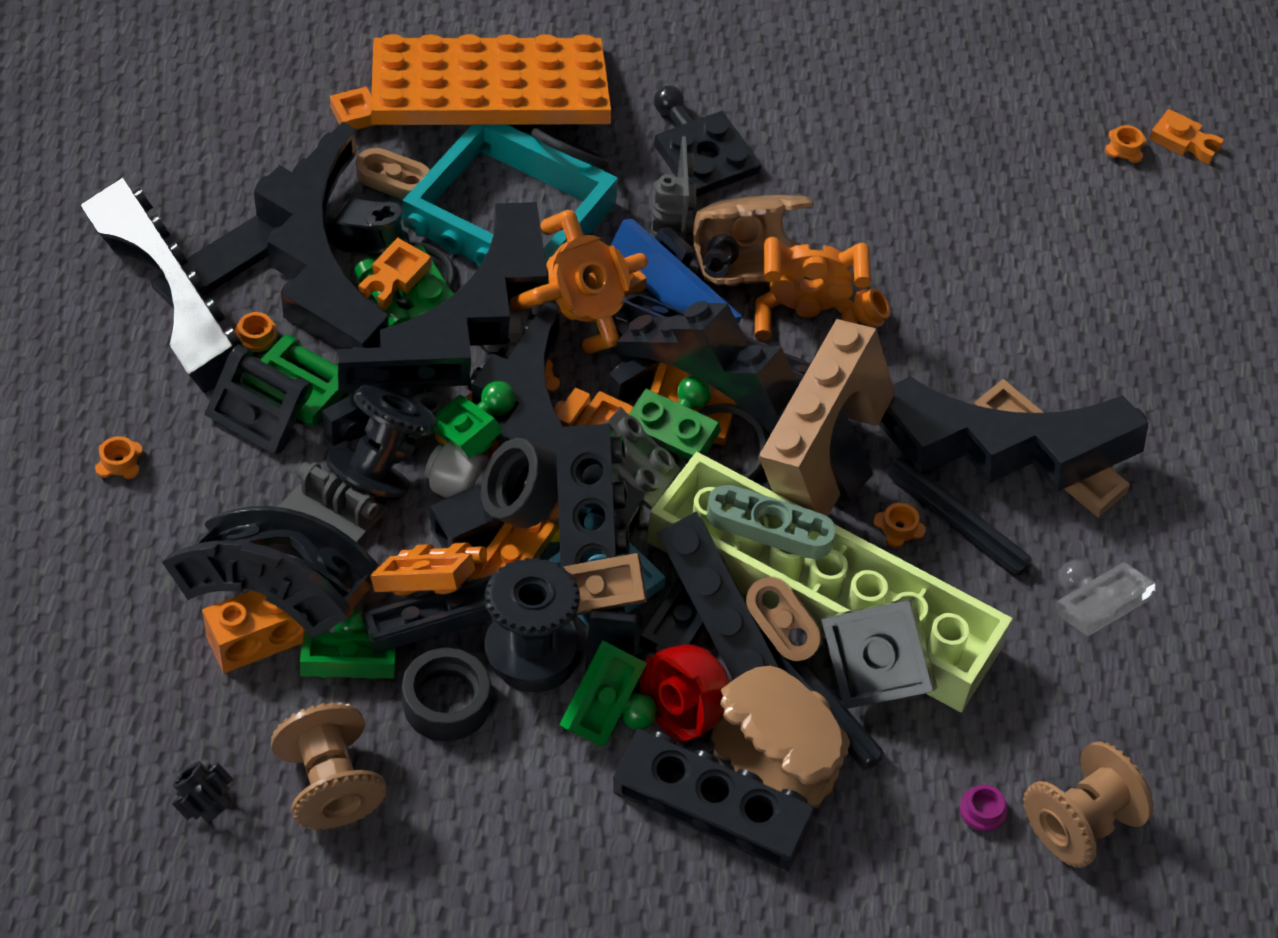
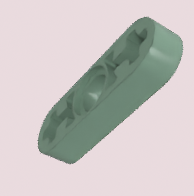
M734 485L718 486L711 491L708 498L707 519L717 529L809 559L823 558L832 550L836 528L833 521L824 514ZM726 503L734 505L729 512L721 510V508L725 507ZM748 509L752 510L750 520L744 519L747 516ZM763 515H775L781 519L783 525L776 529H768L762 526L758 519ZM791 523L797 525V527H795L794 534L789 533ZM812 531L820 533L816 540L808 538Z

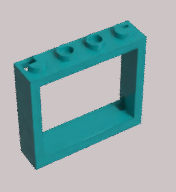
M507 124L471 125L403 199V226L414 231L416 236H424L440 244L447 252L460 254L476 262L480 267L489 250L494 234L433 205L480 152L582 200L583 202L576 209L575 214L583 236L587 233H592L616 204L618 177L564 154ZM564 230L557 232L543 248L546 265L548 259L555 254L558 248L568 242ZM547 273V284H549L548 273Z

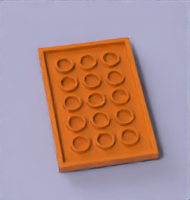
M396 34L385 35L382 38H373L371 125L611 124V106L601 38H594L585 34L576 35L573 38H556L547 34L538 35L535 38H518L510 34L500 35L497 38H480L472 34L462 35L458 38H441L434 34L423 35L420 38H403Z

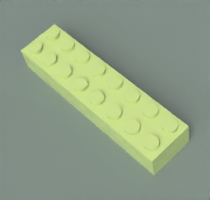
M696 451L650 511L647 537L649 544L666 552L657 532L695 511L699 512L741 593L747 596L752 584L761 578L773 576L783 579L790 585L821 628L824 639H826L821 619L825 616L914 597L938 687L933 692L926 694L961 713L963 712L1003 648L1013 619L1012 617L835 525L836 533L832 550L828 555L820 559L805 558L715 528L708 521L706 512L711 491L721 485H734L796 506L799 505ZM726 503L725 507L721 508V510L729 512L734 505ZM747 510V516L744 519L750 520L752 510ZM763 515L758 519L759 523L768 529H776L783 525L781 519L775 515ZM791 523L790 534H794L795 527H797L796 524ZM812 531L808 538L816 540L820 533ZM767 591L764 595L765 605L769 608H776L780 602L779 595L774 591Z

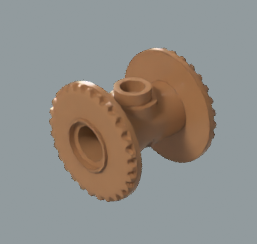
M334 702L329 704L322 703L318 706L313 705L308 709H302L300 712L292 714L290 718H286L283 723L277 726L278 729L274 730L273 736H271V747L274 755L287 762H304L311 784L298 794L291 806L292 816L301 827L327 830L344 826L365 818L366 815L373 813V810L377 809L379 804L383 803L387 791L384 778L372 771L353 770L347 748L361 736L365 728L364 717L355 706L352 707L351 704L344 705L342 702L337 704Z
M1093 742L1083 749L1080 761L1085 779L1078 783L1076 789L1071 788L1064 793L1058 787L1048 782L1037 781L1031 784L1024 793L1023 801L1025 804L1023 806L1026 810V817L1030 821L1029 824L1034 829V833L1055 857H1058L1061 862H1065L1068 866H1073L1074 868L1085 867L1094 861L1097 852L1095 840L1103 838L1114 831L1115 825L1113 822L1115 818L1128 826L1140 827L1146 824L1153 815L1154 800L1151 797L1152 792L1148 787V782L1144 779V775L1130 757H1127L1122 750L1119 751L1116 746H1111L1107 742Z

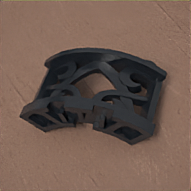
M273 506L243 507L213 516L205 522V527L208 531L195 544L168 555L162 561L187 600L218 591L242 592L244 589L256 591L267 595L266 601L276 605L294 618L311 639L348 620L354 613L353 608L372 587L371 574L380 567L362 546L335 526L301 511Z

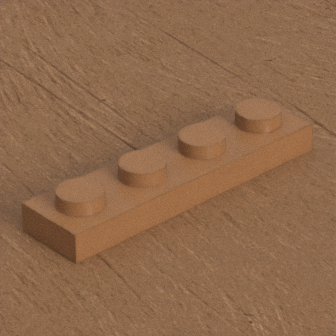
M1004 379L974 402V405L989 409L1044 413ZM1109 467L1064 490L1099 518L1128 493L1130 483Z

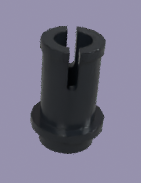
M719 234L713 237L707 247L708 254L702 262V265H707L704 271L712 277L724 276L728 271L729 265L733 264L739 256L740 250L737 241L726 234Z

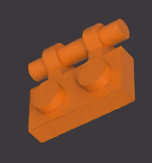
M454 543L449 548H435L431 544L417 545L411 550H401L399 556H390L371 574L374 591H393L398 596L409 595L421 590H434L436 594L452 593L458 590L461 584L475 570L474 565L486 564L487 550L485 547H471L469 543Z

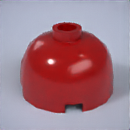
M690 644L675 645L658 651L655 655L644 661L647 664L639 678L640 693L649 695L655 701L657 710L662 715L657 716L655 721L670 737L678 741H688L694 737H700L724 718L725 709L720 704L723 697L721 689L730 682L723 665L708 650Z

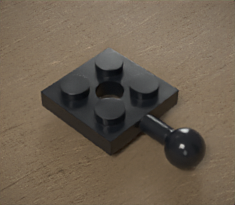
M671 85L663 86L655 93L654 106L656 110L663 116H671L678 127L656 134L654 146L673 174L678 177L682 136H686L687 153H694V176L688 177V181L696 183V197L760 173L762 164L723 111L692 121L683 108L684 96L677 87ZM701 151H710L714 153L717 157L710 159L709 157L699 155L698 153Z

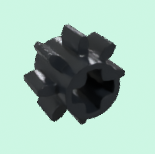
M201 761L194 762L182 771L173 782L172 786L177 791L175 794L178 798L172 802V805L187 821L192 817L197 820L200 816L205 822L211 821L220 815L231 803L233 796L228 792L230 791L228 785L233 781V778L219 762L213 766L210 763L204 766Z

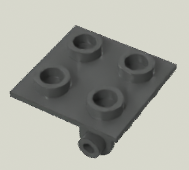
M682 136L678 177L665 174L655 183V199L653 202V220L651 225V232L654 236H656L660 228L667 227L673 229L683 240L685 235H692L693 211L688 210V207H695L696 183L688 181V177L694 176V153H687L686 136Z
M620 406L611 418L603 423H610L617 432V436H623L626 458L625 463L618 464L619 479L644 492V505L651 510L681 468L674 462L671 454L666 449L659 447L644 431L642 424Z
M304 462L300 466L297 477L301 479V483L278 506L317 517L335 526L357 543L388 510L386 506L377 502L374 496L370 494L365 495L347 483L342 482L340 478L323 470L321 465L316 462L312 464Z

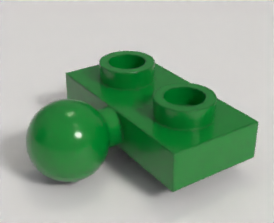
M693 375L685 377L678 386V403L645 389L629 415L635 417L642 424L644 431L660 447L688 460L693 457L696 451L705 456L721 432V427L718 421L694 411V409H700L710 401L712 395L711 385Z
M504 381L491 382L483 389L481 402L477 405L463 395H458L434 415L438 421L435 433L447 443L450 442L468 459H471L476 454L483 453L491 447L494 439L503 432V429L492 415L503 416L514 408L516 404L514 389Z
M353 608L354 613L348 620L334 626L335 633L323 632L311 639L307 632H304L300 656V676L394 679L397 648L374 654L361 618V613L364 611Z
M602 641L559 725L602 747L607 743L620 715L625 725L631 729L637 730L639 728L643 730L650 727L657 717L655 701L645 693L632 694L647 663Z

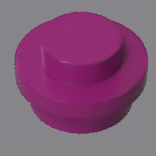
M985 784L975 786L966 791L959 806L960 815L964 822L971 828L982 832L994 831L1001 827L1008 814V806L1003 794L997 788Z

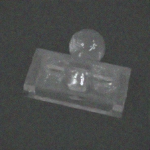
M1080 560L1066 562L1058 573L1060 585L1070 594L1057 601V615L1086 636L1092 635L1155 597V582L1125 562L1094 579L1091 567Z

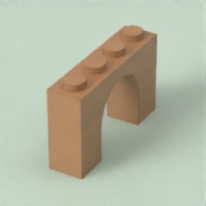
M836 319L759 455L768 482L774 493L803 508L824 514L827 517L840 496L830 465L829 451L832 431L841 408L843 407L848 419L878 426L895 395L876 328Z

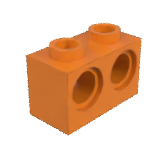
M249 591L202 609L206 637L223 673L302 644L303 635L306 631L288 613L266 601L267 595L256 591Z

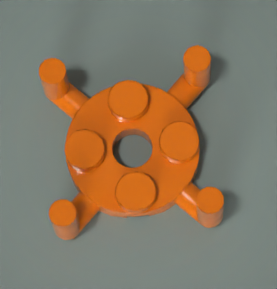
M565 210L544 219L540 224V228L545 235H552L564 230L568 242L560 246L547 261L546 269L549 284L512 297L510 300L512 310L522 312L555 300L561 308L562 314L567 319H577L584 322L596 321L600 334L588 337L582 343L583 350L587 354H593L616 346L619 335L612 315L617 313L624 304L622 300L625 292L629 291L630 274L644 269L648 264L647 257L642 253H637L624 258L613 245L608 246L599 240L601 239L600 237L594 235L583 236L577 216L572 210ZM585 268L590 269L596 277L594 289L589 288L583 280Z
M776 237L767 238L764 242V278L770 282L771 291L758 297L755 301V338L765 340L771 338V309L781 303L795 309L799 316L806 318L817 316L820 311L834 307L841 313V320L858 324V319L853 311L854 302L849 299L853 295L852 265H854L855 286L858 288L869 287L871 285L869 246L866 243H858L841 252L834 247L823 245L822 251L810 250L809 244L788 248ZM804 277H808V278H810V279H815V280H807V279H804Z

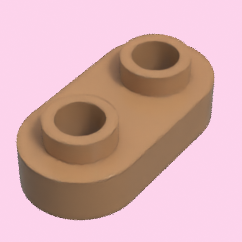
M370 148L362 151L357 156L355 163L356 177L361 184L402 200L430 171L426 165L381 148Z
M773 576L761 578L753 583L748 590L746 598L748 610L779 653L793 661H802L814 655L822 642L821 628L790 585L783 579ZM767 591H774L779 595L780 602L776 608H769L765 605L764 595ZM795 628H801L807 633V641L804 645H797L792 641L791 633Z

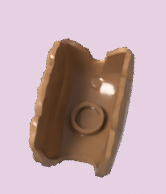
M761 195L720 201L697 210L694 218V248L704 279L717 286L727 285L729 287L737 286L740 283L768 282L764 278L765 240L769 237H776L788 248L803 245L787 237L783 226V216L786 210L814 208V201L810 197L803 195ZM719 234H726L737 241L740 250L739 256L733 264L729 265L728 271L724 276H709L704 271L707 265H702L704 257L708 254V244L713 237Z
M763 666L743 673L721 689L723 697L720 704L725 711L723 714L724 718L713 727L714 730L711 736V740L715 744L713 752L718 758L731 761V767L734 771L737 772L739 769L753 772L763 780V784L779 791L782 789L796 791L807 799L808 804L813 805L814 808H819L823 799L832 794L834 783L838 781L839 769L842 767L843 759L847 756L848 748L850 747L847 733L837 723L827 700L818 692L807 689L798 679L784 670L773 666Z

